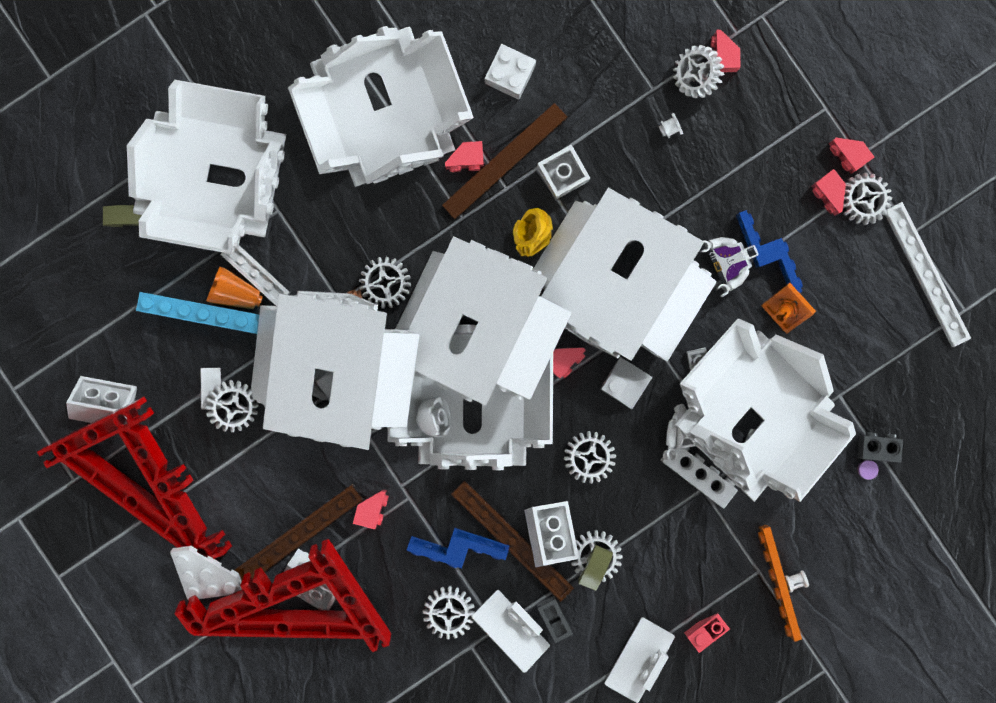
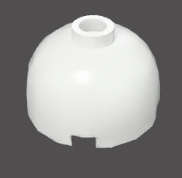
M442 397L425 400L417 410L415 416L416 423L427 435L444 436L450 430V425L447 426L448 420L451 419L450 409L447 402L441 400Z

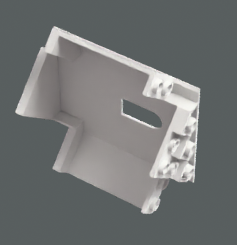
M384 26L379 28L376 34L368 37H363L362 35L355 36L349 44L341 47L337 45L327 47V51L320 55L321 59L310 63L314 76L310 79L300 77L294 80V83L288 89L319 174L349 170L355 187L365 183L370 184L373 182L376 184L389 179L388 177L397 174L401 175L414 170L413 168L439 161L438 158H442L445 154L455 151L449 133L474 117L442 31L434 32L429 30L424 32L421 38L414 39L410 27L397 30V28ZM377 73L382 77L392 105L376 111L373 110L364 84L365 77L368 74Z
M174 80L168 88L169 113L156 111L154 120L146 119L127 144L129 197L135 199L133 213L142 215L139 219V237L232 254L235 247L239 246L240 237H243L244 234L265 237L269 216L272 214L274 207L272 202L275 188H278L279 184L278 173L280 164L284 160L283 150L287 134L266 131L267 121H265V115L268 111V104H265V96ZM210 165L239 169L245 173V182L239 187L207 182Z
M608 187L598 205L594 204L593 206L586 201L583 203L574 202L533 269L541 271V275L548 277L542 288L545 291L541 297L571 312L565 329L586 343L616 358L622 355L632 361L638 349L642 346L656 357L668 361L717 282L710 277L712 274L703 268L700 269L698 267L699 263L694 261L704 241L688 233L686 228L680 225L676 226L663 219L664 217L658 212H651L640 206V203L635 199H628ZM631 241H639L643 244L644 252L629 278L625 279L611 271L625 246Z
M453 236L445 254L432 252L395 328L397 330H411L419 334L414 369L416 371L415 375L424 380L426 377H429L439 382L438 387L447 391L451 388L461 393V398L469 402L475 400L485 406L494 388L503 392L509 389L513 391L512 396L520 400L523 397L530 400L570 318L571 312L539 296L548 278L541 275V271L532 269V266L519 260L509 259V256L496 250L486 249V246L473 240L467 243ZM465 315L478 321V324L466 349L461 354L456 355L450 351L449 343L462 316Z
M297 291V295L294 296L279 294L277 306H260L251 397L265 407L263 429L285 433L292 437L311 438L317 442L326 441L340 444L343 447L369 450L371 429L380 430L381 427L399 429V427H407L419 334L411 330L385 329L387 313L377 311V304L353 294ZM315 368L333 372L330 402L325 408L316 407L312 401Z
M737 319L680 383L683 391L682 394L686 398L689 409L675 425L754 502L767 486L775 491L783 492L790 499L794 498L801 502L856 435L853 422L830 412L835 406L829 399L834 390L824 355L776 334L768 339L761 331L756 332L754 325ZM752 408L764 421L746 442L738 443L732 437V429L744 414Z
M477 325L457 326L449 343V349L453 354H461L466 349ZM553 353L530 400L525 397L520 400L512 396L513 391L509 389L503 392L494 388L487 405L482 404V426L480 431L475 434L466 432L463 427L462 394L451 388L448 391L437 386L439 382L429 377H426L424 380L416 376V371H414L407 427H399V429L388 428V442H395V446H407V442H411V446H419L418 464L437 465L438 469H449V466L459 465L465 466V470H476L477 466H492V470H504V466L512 465L526 466V447H531V444H533V448H544V444H552ZM442 397L441 400H445L449 406L451 419L448 420L447 426L450 425V430L444 436L427 435L416 423L415 416L420 404L427 399Z

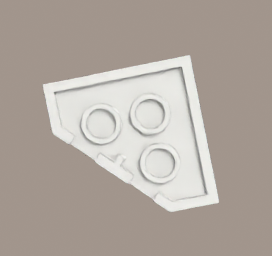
M192 546L172 548L170 553L187 600L194 595L198 599L227 596L242 590L240 586L242 581L238 572L227 570L221 566L222 563L210 556L206 558L199 554L197 549Z

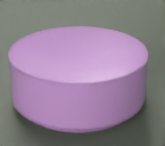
M864 460L858 465L857 471L860 477L871 480L877 476L878 466L873 461Z

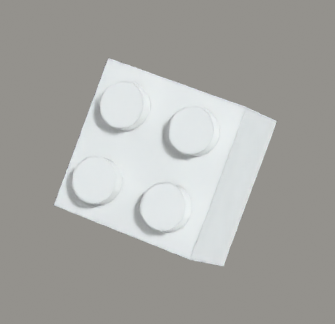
M501 44L487 72L485 84L519 100L536 66V60Z
M572 145L537 164V168L555 200L590 180Z

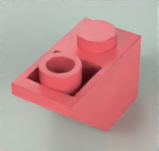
M716 30L714 36H711V48H714V51L718 53L717 57L722 58L719 64H723L724 68L720 69V71L737 72L740 69V48L722 30Z
M836 137L828 143L831 146V152L842 161V167L851 174L874 158V155L862 141Z
M482 141L463 142L445 162L446 170L460 172L461 169L469 168V171H478L481 167H484Z
M833 169L811 187L813 188L814 195L818 199L821 198L825 203V209L835 216L843 211L846 184Z
M584 348L555 349L553 351V374L559 379L562 376L566 378L572 372L570 367L575 362L579 364L585 357L583 353L586 350Z
M381 490L359 503L353 524L371 529H376L377 525L381 526L384 514H381L382 507H386L389 498L386 495L387 490Z
M717 613L699 621L684 632V634L700 653L730 629Z

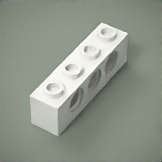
M674 446V449L678 452V456L674 460H672L670 452L669 459L661 458L660 461L722 508L727 506L738 491L734 487L735 484L727 477L724 480L719 476V470L712 465L707 467L703 464L705 460L698 454L694 456L688 452L689 447L677 449ZM683 457L689 458V464L686 467H682L680 464V460ZM702 468L705 474L701 479H697L695 473L698 469ZM718 480L720 483L719 488L712 490L711 483Z

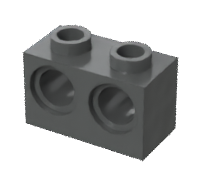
M866 432L865 436L859 435L857 458L901 463L903 439H897V435L893 434L877 437L878 433ZM870 441L874 443V448L871 451L867 448V444ZM889 443H892L893 450L888 453L886 447Z
M554 596L537 604V608L555 643L573 635Z

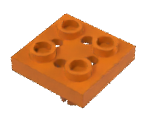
M788 283L761 305L786 334L816 312L791 283Z

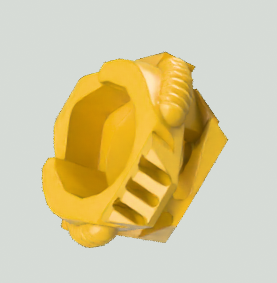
M539 208L529 209L522 219L517 220L513 228L514 242L517 245L516 250L521 256H533L550 244L551 230H553L552 220L544 210Z

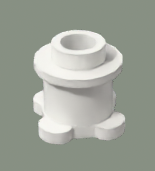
M674 113L671 114V119L664 122L661 121L662 125L659 126L663 137L667 135L668 139L677 132L680 135L683 134Z

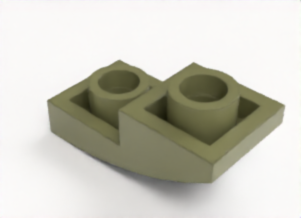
M134 205L104 206L103 226H139V219L142 215L133 213Z
M595 545L587 559V565L578 579V583L596 591L607 571L613 552Z

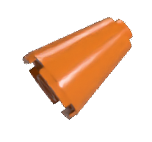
M219 267L206 301L213 304L254 309L255 306L259 307L263 296L259 295V290L226 268Z

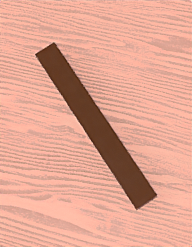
M555 103L550 106L442 205L445 210L456 220L566 120L567 116Z
M465 480L451 493L500 543L509 545L508 551L560 602L574 589L551 564L535 567L531 545Z
M350 485L234 571L239 573L241 581L244 574L248 572L253 579L256 569L261 567L264 572L361 502L363 500L354 486Z

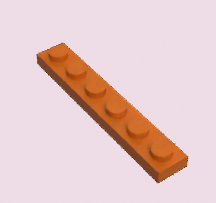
M768 525L760 526L758 537L761 544L764 543L766 551H763L765 561L770 564L771 569L768 572L771 581H774L776 585L774 594L781 603L779 611L787 624L784 626L786 635L793 641L802 640L771 527Z

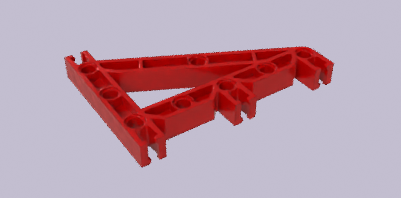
M145 397L37 451L39 457L46 452H53L55 457L43 462L46 468L62 462L177 548L192 546L197 549L199 554L206 558L210 556L215 559L224 555L232 547L229 540L224 542V546L216 547L220 543V539L225 535L223 530L205 537L206 525L187 493L180 491L186 488L193 481V478L189 474L184 481H177V478L181 476L180 474L186 469V466L182 464L170 471H166L167 459L148 427L140 424V422L154 414L151 407L147 408L144 414H138L137 410L147 401ZM119 433L156 497L94 451L87 448Z
M329 539L322 541L321 551L317 549V544L312 545L308 555L310 561L277 574L273 583L260 567L254 571L253 579L250 577L251 574L249 572L244 574L240 585L242 590L211 602L208 610H206L198 597L194 595L189 598L187 606L185 600L180 601L174 613L185 629L194 636L364 639L372 652L377 651L379 640L383 642L381 645L384 648L389 646L391 638L390 630ZM326 584L344 611L272 610L265 608Z

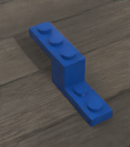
M747 210L738 213L736 217L747 246L755 245L758 251V256L752 258L755 267L759 268L778 261L786 284L791 283L801 293L803 284L794 271L796 266L787 253L789 252L787 243L783 242L782 238L760 246V236L757 231H754L752 226L754 224L752 215L748 214Z
M454 528L448 548L412 536L407 551L416 556L428 557L434 562L446 563L453 568H462L468 548L479 554L491 555L492 558L497 560H506L509 545Z

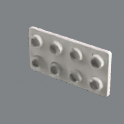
M496 590L471 616L523 673L527 672L550 647V644L540 635L543 629L517 602L510 603L499 590Z
M641 617L608 675L605 685L638 703L645 690H651L669 658L666 652L675 636Z

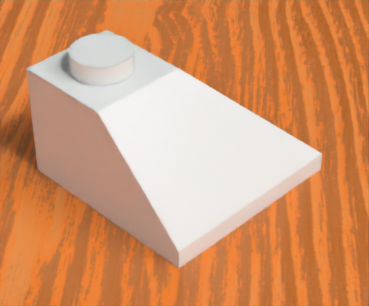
M619 357L600 390L633 409L652 377Z

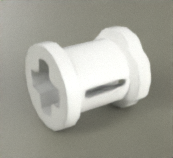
M803 570L792 576H784L790 593L794 589L803 586L809 587L808 579Z

